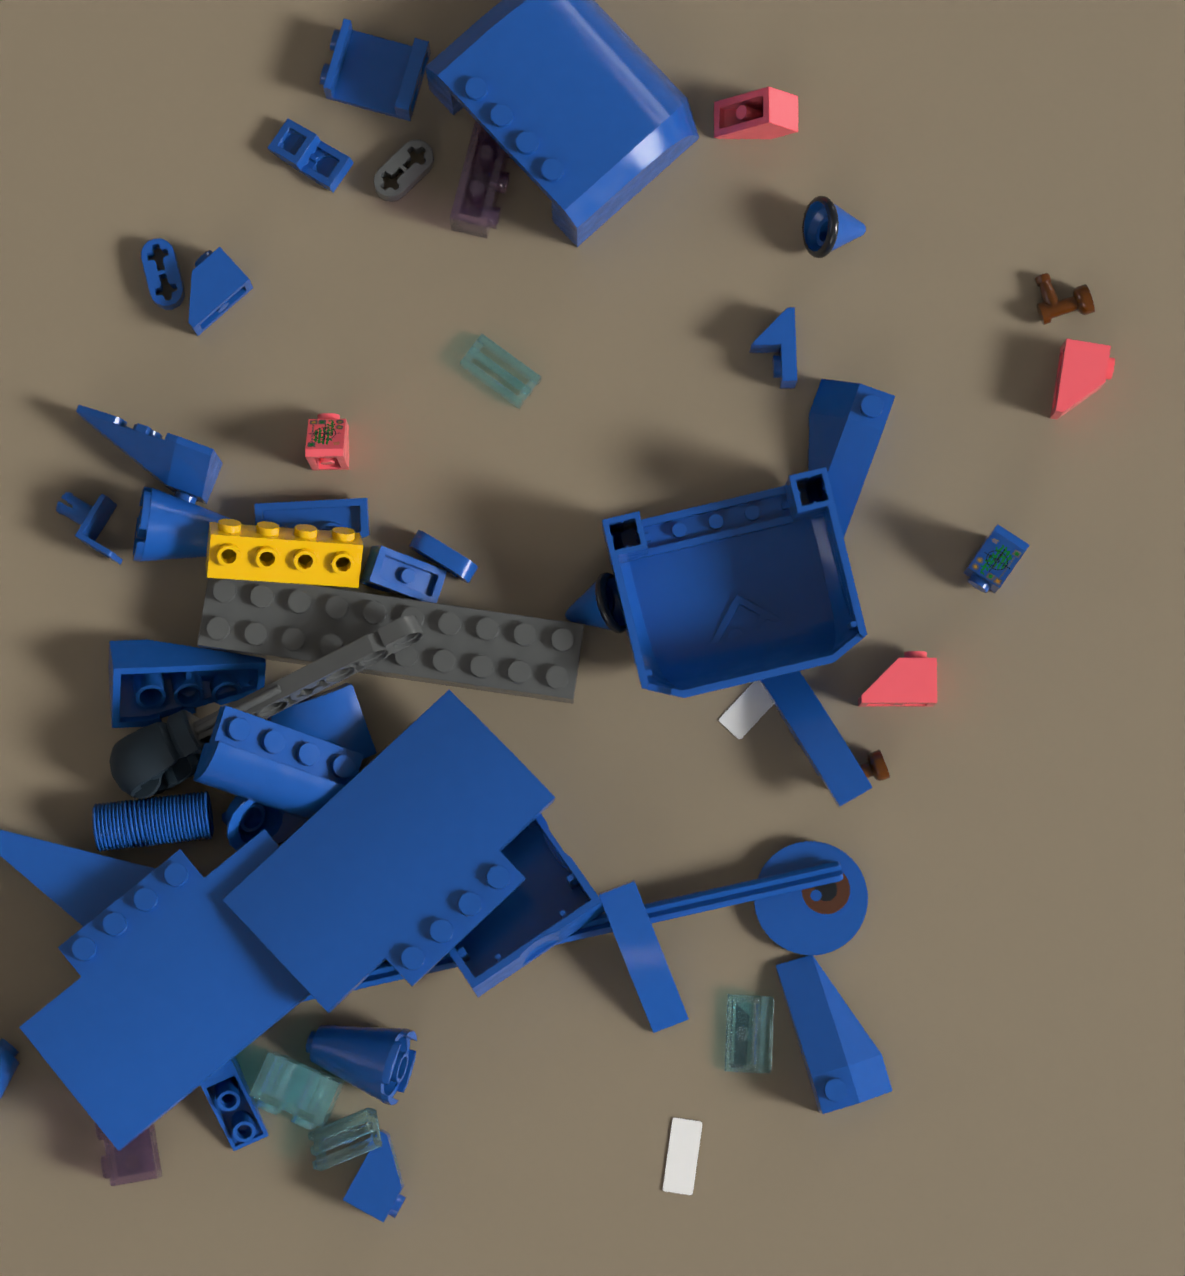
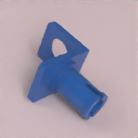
M71 492L63 494L61 498L73 507L70 508L58 501L56 511L81 525L75 537L114 562L121 564L123 559L95 542L116 509L117 504L104 494L99 496L94 506L74 496Z

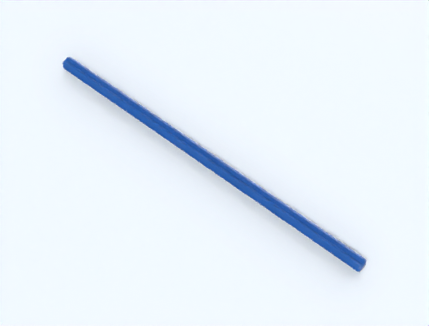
M833 861L644 904L651 923H656L843 880V871L840 862ZM602 913L558 944L612 933L613 931L606 913ZM447 954L427 974L456 968L457 966L450 955ZM383 962L354 990L398 981L404 978L389 962ZM309 995L302 1002L313 1000L314 998L312 995Z

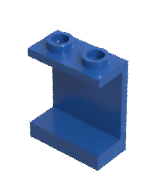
M343 19L341 29H335L331 38L330 50L334 51L331 63H325L321 71L320 85H323L326 99L411 122L425 75V66H427L431 54L429 41L414 38L412 46L355 31L353 30L351 20Z

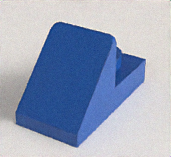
M795 307L786 308L751 344L749 353H779V356H773L772 371L773 378H780V389L795 388L797 383Z

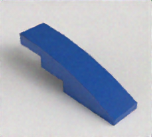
M800 671L761 680L798 746L800 745L815 772L823 780L838 807L843 806L873 788L843 737Z
M635 880L599 893L603 908L653 1033L689 1020Z

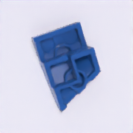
M344 683L315 697H308L268 718V721L363 754V759L377 753L351 683Z

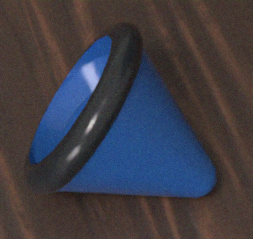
M826 196L815 197L809 203L804 213L802 225L803 241L809 254L815 258L827 256L833 250L861 237L866 232V226L861 221L835 205Z
M608 572L600 574L597 580L567 609L565 613L566 619L574 623L612 630L619 634L625 632L626 626L613 574Z

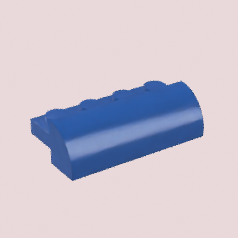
M224 705L220 706L210 742L205 743L193 780L309 820L358 774L363 754Z

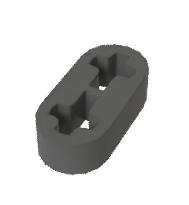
M411 140L378 169L374 176V186L380 198L389 202L398 201L433 168L434 157L429 144L422 140ZM414 151L416 154H420L423 151L425 163L420 165L418 162H415L406 169L405 167L411 162L410 153ZM401 172L402 175L397 179L399 188L394 190L389 187L384 190L383 178L387 176L389 179H394Z

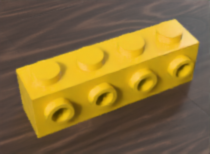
M220 519L218 523L209 522L205 564L207 578L359 588L363 542L360 533H355L353 529L347 527H335L332 531L317 530L315 526L308 524H298L294 528L279 527L277 523L268 521L258 522L257 525H243L235 519Z

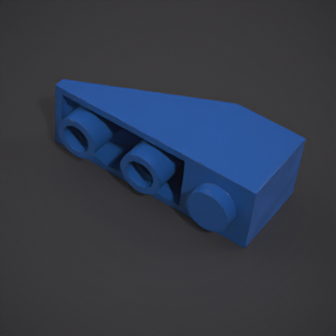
M235 1056L200 1085L233 1151L269 1136Z

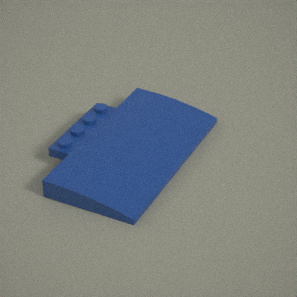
M448 690L234 888L223 901L329 1014L385 960L413 987L520 886L526 878L501 851L554 802L555 796L469 708Z
M265 829L206 877L199 873L182 850L179 849L58 947L81 978L19 1027L118 1151H121L311 995L223 901L234 888L279 848Z

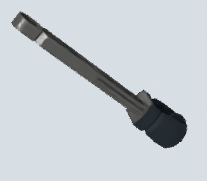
M410 615L399 618L377 629V632L367 634L227 706L267 719L372 666L390 654H395L415 644L423 638L424 633L416 616ZM180 710L170 715L166 723H153L120 739L112 748L109 760L111 774L120 789L134 798L144 799L164 792L194 775L205 743L210 742L219 710L202 719L187 710Z

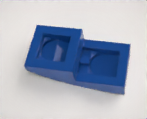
M289 118L268 146V150L278 158L333 193L354 164L349 156L324 143L317 134Z

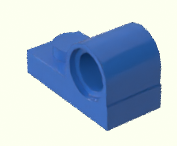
M382 545L371 546L360 582L380 591L397 593L417 601L437 603L447 570Z

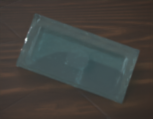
M728 994L725 1071L771 1072L774 998L772 996Z

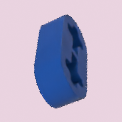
M161 238L152 239L143 246L141 251V259L149 292L158 307L165 310H173L179 307L185 298V288L177 256L169 242ZM161 248L163 254H168V256L163 257L165 269L159 271L156 262L149 260V258L155 256L154 250ZM167 278L170 286L173 289L177 288V291L172 292V299L165 300L163 295H158V293L163 291L161 279Z
M421 530L417 531L409 544L413 551L466 583L470 582L478 569V566L471 560Z

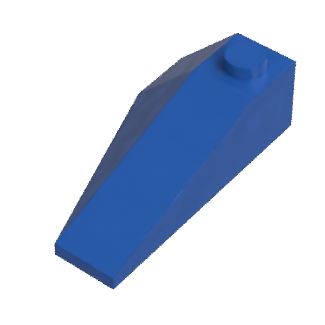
M821 379L809 412L808 471L823 467L827 468L844 537L895 396L860 383Z
M78 405L76 412L84 421L168 489L175 492V497L196 504V501L207 504L223 464L214 449L167 433L164 440L160 433L148 426L137 423L134 424L132 429L126 426L127 422L117 416Z
M813 955L775 965L819 1113L832 1112L892 1092L881 1052Z

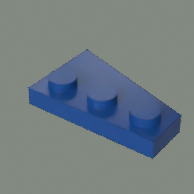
M368 498L254 504L255 525L262 521L274 522L279 527L294 528L298 524H308L315 526L317 530L332 531L335 527H347L353 529L355 533H360L361 538L370 535Z

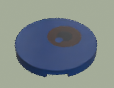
M804 841L781 849L765 863L758 878L833 861H839L843 871V880L839 882L754 900V909L760 926L766 935L778 946L800 955H821L839 949L858 932L867 912L868 891L861 870L845 852L827 843Z

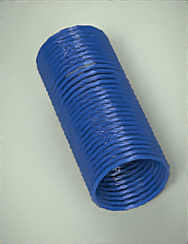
M207 791L193 792V794H175L174 796L167 795L166 797H148L147 800L139 798L133 801L95 803L92 809L94 839L96 847L100 852L106 850L113 851L114 849L121 850V848H135V846L139 848L140 846L144 847V845L148 847L149 845L155 846L162 845L163 843L174 844V842L197 841V839L199 841L201 839L208 840V838L212 839L214 834L212 806Z

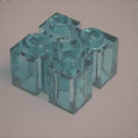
M273 1051L268 1052L249 1096L258 1099L255 1104L256 1107L275 1115L285 1110L292 1113L291 1122L312 1130L313 1128L316 1129V1126L322 1127L328 1123L346 1081L310 1067L280 1052Z

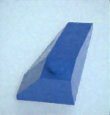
M148 639L109 641L112 728L145 727L156 722H162V718L180 710H187L194 714L197 707L214 702L224 705L237 701L265 687L266 660L261 657Z

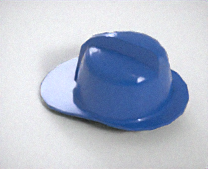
M236 796L229 804L227 811L222 813V821L227 825L229 844L236 851L264 829L276 844L284 842L307 821L301 817L240 796Z

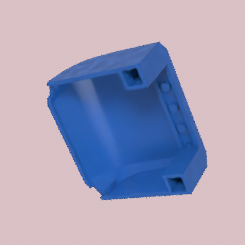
M502 0L425 66L429 90L453 116L464 107L552 201V221L576 247L581 245L699 139L688 98L595 0Z
M826 467L789 475L785 486L641 520L640 512L637 511L602 520L605 543L642 689L680 698H688L827 665L837 661L867 635ZM737 594L784 619L776 623L766 619L761 628L751 631L759 614L739 605L720 641L709 644ZM738 628L742 631V635L731 639L728 638V633L731 629Z

